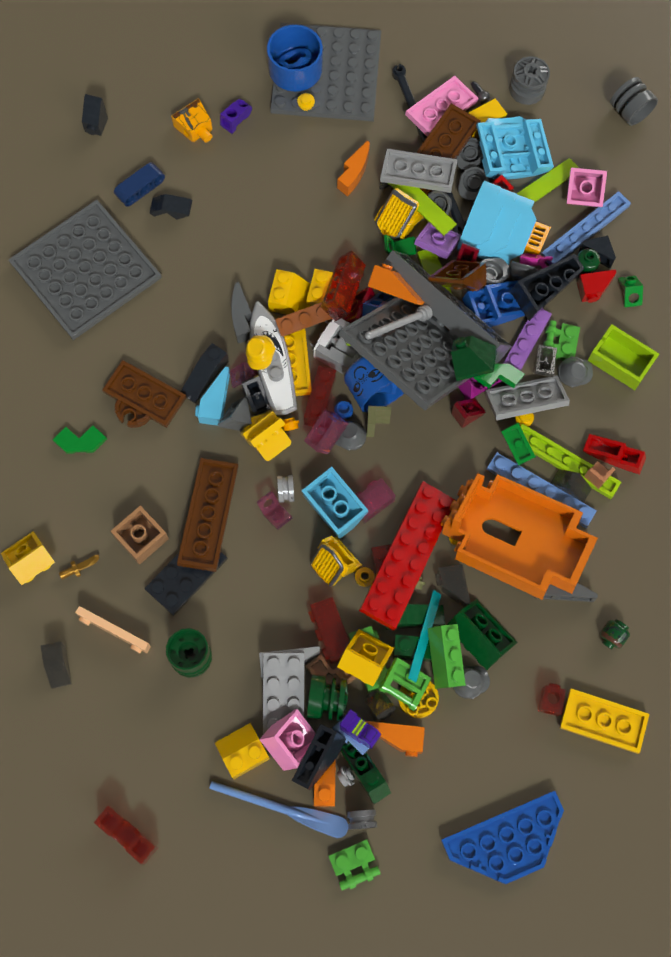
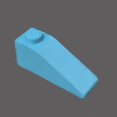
M225 367L201 398L200 405L196 406L195 416L198 417L199 423L217 425L223 417L230 379L229 367Z

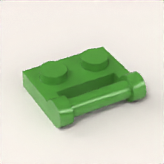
M395 658L378 690L383 693L387 692L407 704V707L414 711L431 678L420 671L417 682L408 679L411 665L399 658ZM392 681L415 693L414 696L411 698L392 687Z

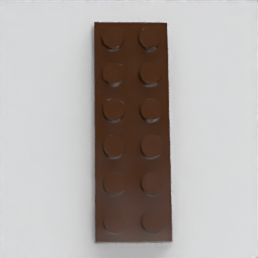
M451 103L416 153L456 159L476 131V124L481 123V121ZM420 188L427 196L434 191Z
M204 458L200 459L177 566L217 572L239 468L238 464Z

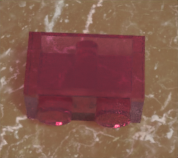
M324 410L304 441L316 452L329 454L349 423L337 413Z
M382 478L378 481L373 480L367 485L365 491H359L355 494L369 510L362 518L364 523L392 504L396 498V495Z

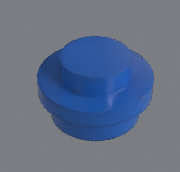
M347 401L338 402L334 408L335 415L339 419L350 418L353 414L352 405Z

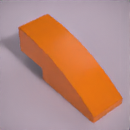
M366 141L344 163V173L337 179V189L347 197L356 188L365 172L369 157V141Z

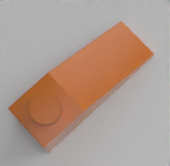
M382 263V266H374L368 287L414 304L424 305V301L398 272L392 270L393 266Z
M365 721L381 733V740L400 752H405V756L417 757L418 754H422L425 727Z
M336 759L314 785V807H335Z

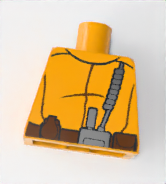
M199 99L171 116L173 126L191 142L201 138L207 143L212 139V134L210 133L212 131V122Z

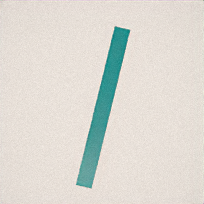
M435 590L432 593L408 679L417 682L428 644V628L433 626L441 594Z

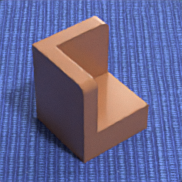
M597 461L584 477L600 489L616 469L612 467L608 470Z

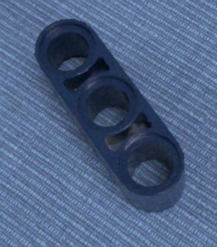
M150 162L115 188L114 194L126 207H129L164 181L165 175L153 162Z

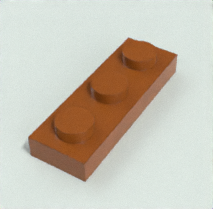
M328 300L279 317L275 321L283 337L334 317Z

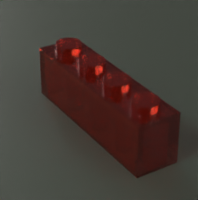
M353 251L338 258L321 308L335 321L346 318L351 313L352 304L355 301L361 278L364 275L363 272L366 265Z

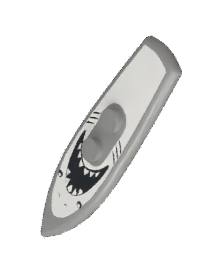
M256 301L250 320V339L255 335H266L273 341L276 348L271 364L263 370H257L272 411L275 415H286L297 410L294 379L284 336L282 337L274 317L259 301Z

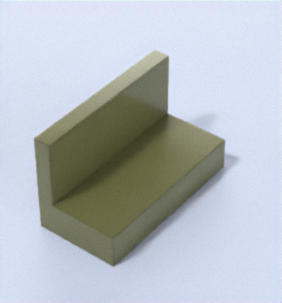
M368 406L366 437H374L376 423H390L391 407Z

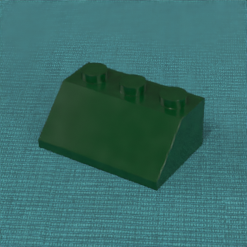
M477 599L460 610L447 624H458L460 642L486 670L518 643Z

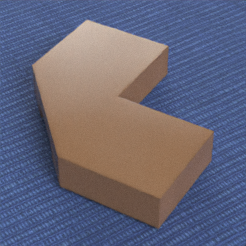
M319 655L305 666L311 676L312 674L326 676V685H331L333 677H337L336 686L340 687L342 678H347V685L357 679L338 667L333 670L322 655Z

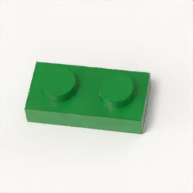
M519 423L501 431L518 466L536 458Z

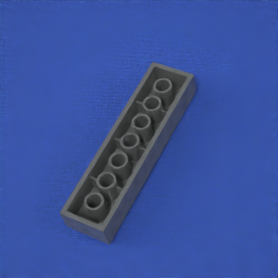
M392 250L383 262L393 266L392 270L398 272L421 297L424 305H428L432 309V315L436 318L435 321L442 327L446 326L450 330L449 334L455 339L473 336L497 347L495 363H499L512 347L445 287L429 281L428 277L431 275L407 254Z

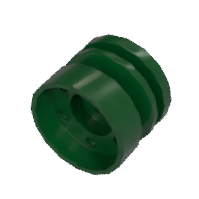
M192 628L181 629L168 639L166 656L179 675L187 678L198 677L204 674L210 667L212 651L205 636L198 630ZM193 653L195 655L194 657H187V654Z
M312 674L307 718L321 719L323 710H327L328 720L332 721V713L335 711L338 712L337 721L342 722V717L347 708V678L341 679V687H336L337 677H333L331 686H327L326 676Z

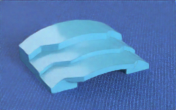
M521 116L488 118L486 122L476 124L480 137L479 143L483 154L482 163L486 177L497 179L500 175H503L506 179L526 178L547 173L554 167L541 119L526 120Z
M484 181L469 214L457 250L460 251L462 243L480 249L479 259L500 258L509 265L511 259L523 254L537 219L532 211L535 201Z

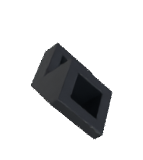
M163 194L152 199L149 213L154 217L168 213L178 220L190 215L193 200Z

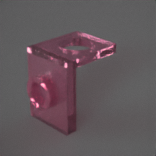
M245 362L230 371L232 388H236L241 382L257 376V370L250 368L249 364ZM239 371L240 377L238 381H236L235 376L236 373Z
M272 491L256 502L264 517L277 530L293 519L279 504ZM272 499L271 505L264 507L265 501Z

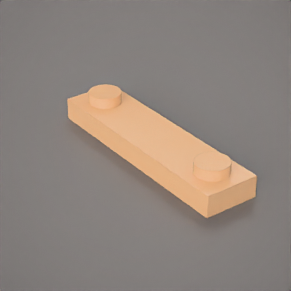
M80 606L75 612L80 617L78 620L83 624L89 626L91 623L130 644V649L139 654L142 651L148 653L151 648L149 643Z

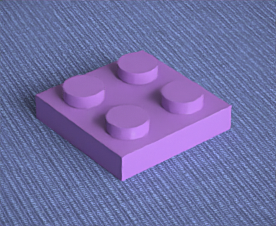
M428 222L416 238L415 245L447 259L459 243L462 235L450 230L443 236Z

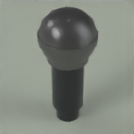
M473 81L471 86L477 93L479 101L487 103L490 99V94Z

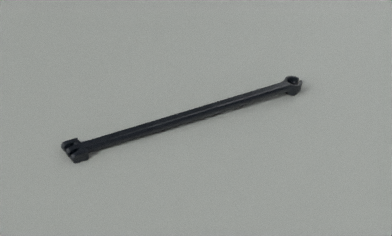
M401 64L394 66L392 76L395 80H398L408 108H410L416 102L405 77L406 69ZM416 126L421 140L424 142L427 136ZM452 191L451 193L446 192L452 200L450 212L454 222L457 223L452 231L459 234L458 230H460L462 235L467 221L463 220Z

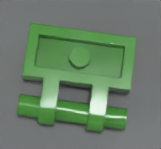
M554 320L549 321V326L546 327L545 332L547 334L546 341L543 342V355L550 356L551 351L556 352L555 359L562 361L571 356L575 357L580 327L562 323L561 329H557V322ZM554 337L559 338L558 344L553 343Z
M368 840L328 856L335 875L345 874L346 880L339 882L342 891L347 888L353 889L363 881L367 880L369 882L374 880L373 877L381 874L378 866L371 869L368 866L369 862L375 860ZM362 866L364 872L352 877L350 870Z

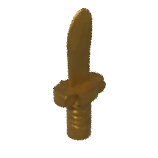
M99 555L92 556L77 565L75 561L70 562L72 567L59 572L61 579L63 580L73 574L80 577V570L94 565L99 560Z

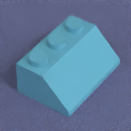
M333 467L329 468L302 490L305 499L339 540L350 532L369 512Z

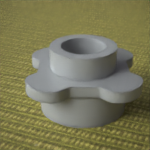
M346 766L341 767V770L337 772L340 782L345 787L354 785L355 775L353 771Z

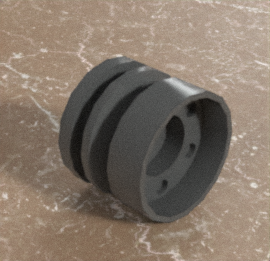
M533 56L524 57L517 61L514 66L509 89L515 101L531 105L536 104L543 98L550 77V69L547 63Z
M634 77L625 82L614 93L610 101L616 111L622 113V118L629 126L636 125L644 120L658 103V98L651 90H646V85L642 83L639 77Z

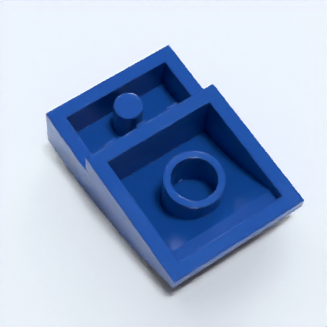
M517 281L486 285L484 289L479 291H467L462 298L464 305L489 327L525 316L510 292Z

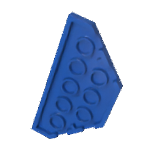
M553 791L446 837L441 842L450 861L503 884H508L544 868L564 809L556 791Z

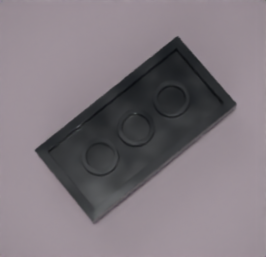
M222 552L220 553L217 570L228 559ZM179 553L144 588L173 616L215 573L213 571L177 566Z

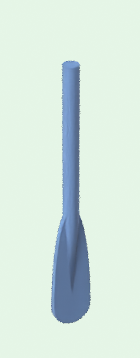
M214 781L210 784L209 789L286 814L295 821L326 835L342 838L348 831L347 821L340 816L309 808L289 807Z

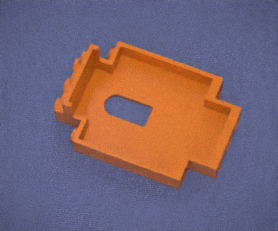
M477 474L475 479L468 480L465 486L461 485L457 494L459 496L458 500H453L449 509L451 511L450 515H445L441 526H443L442 534L458 541L454 549L457 552L455 560L543 600L550 584L568 593H573L598 539L577 529L583 512L498 474L495 480H490L487 488L483 486L485 476ZM492 519L522 532L516 545L513 546L485 533L482 528L484 521Z

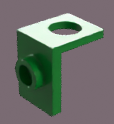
M386 234L384 235L385 252L390 254L394 250L408 256L416 254V238L413 236L393 241Z
M636 276L618 278V282L624 289V307L641 306L643 302V284ZM637 293L638 299L635 302H630L629 296Z

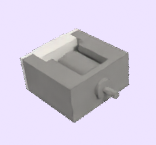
M335 315L330 323L325 321L328 326L320 333L316 346L311 343L310 345L314 347L313 355L315 359L345 375L347 369L362 356L352 346L346 345L343 338H337L340 330L351 323Z

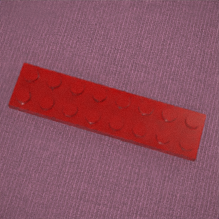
M424 481L420 484L359 608L360 612L393 631L397 628L443 529L441 523L445 515L449 516L451 512L449 510L455 499Z

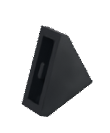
M608 235L583 241L579 252L587 248L595 250L600 256V264L611 269L616 256Z
M259 375L241 382L242 392L247 398L254 416L271 409Z

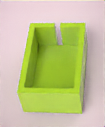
M611 324L592 351L588 362L631 389L636 390L659 356V353Z

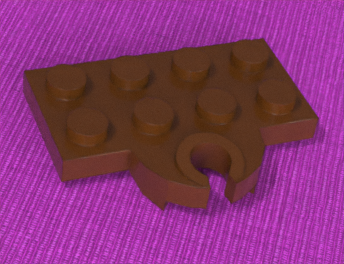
M123 360L102 389L103 393L117 400L115 403V413L121 423L124 422L126 414H134V418L127 423V426L130 428L141 427L150 419L167 428L187 398L182 392Z

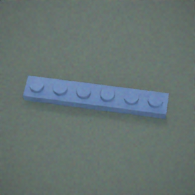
M618 191L603 203V207H598L541 252V256L553 257L552 261L546 260L549 265L565 259L580 247L583 241L590 239L629 208L631 202Z
M499 453L495 454L486 469L496 476L497 474L583 512L579 525L584 528L588 527L597 511L520 465L518 466Z

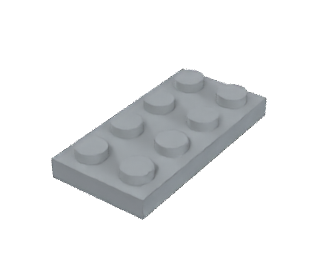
M387 149L380 182L451 193L457 159Z
M558 375L518 383L515 388L507 385L485 391L486 398L496 420L569 406L570 402Z
M263 652V734H265L271 725L295 709H298L304 717V652Z

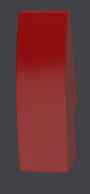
M589 434L583 452L592 457L639 475L646 460L645 451L627 447L626 443L592 434Z

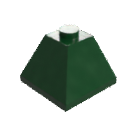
M473 336L460 337L454 340L451 355L456 380L460 381L494 372L497 347Z

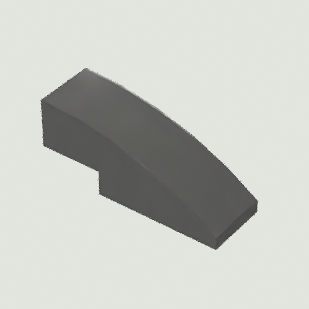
M237 282L233 290L231 309L234 332L239 344L250 340L249 334L251 331L248 322H250L252 314L241 286Z

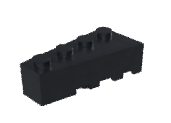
M573 254L517 281L510 292L530 321L572 283L585 268L577 256Z

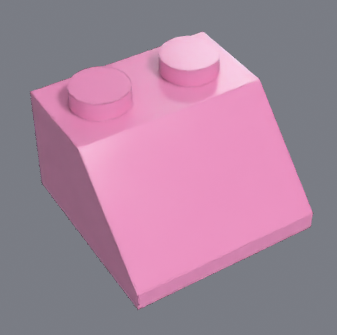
M571 168L566 204L603 207L607 171Z
M295 709L271 725L259 740L282 770L285 771L298 769L316 733L299 710Z

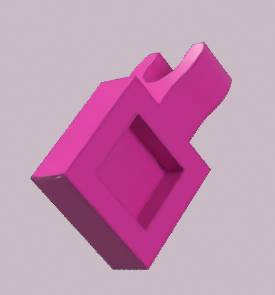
M523 253L520 256L521 264L532 267L540 265L542 269L548 267L545 264L546 260H553L552 256Z

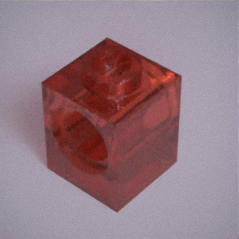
M553 683L545 685L542 688L538 712L554 716L561 715L566 690L560 689V685ZM548 694L556 696V704L548 701Z

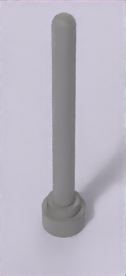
M428 305L420 306L411 315L366 332L365 338L368 340L416 320H429L433 314L432 309Z

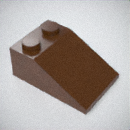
M452 260L429 276L428 280L446 287H453L455 290L466 288L470 291H479L487 284L486 263Z

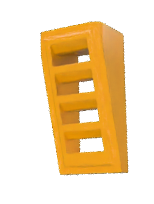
M536 222L523 253L540 255L551 227ZM535 227H537V228H539V229H542V230H544L545 232H542V231H540V230H537V229H535ZM533 232L543 235V237L535 235ZM529 242L536 244L539 247L529 244Z

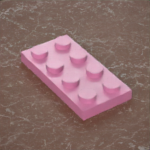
M453 76L406 110L405 115L428 137L451 103L466 111L475 105L479 98L456 76Z

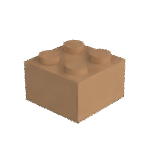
M141 505L111 530L114 538L139 565L169 539L166 532Z

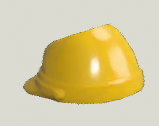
M255 335L246 345L245 350L248 364L254 370H263L271 364L276 348L273 341L266 335Z

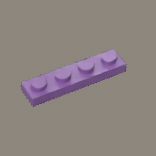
M542 309L530 321L527 320L503 364H511L518 370H522L552 315L551 313Z

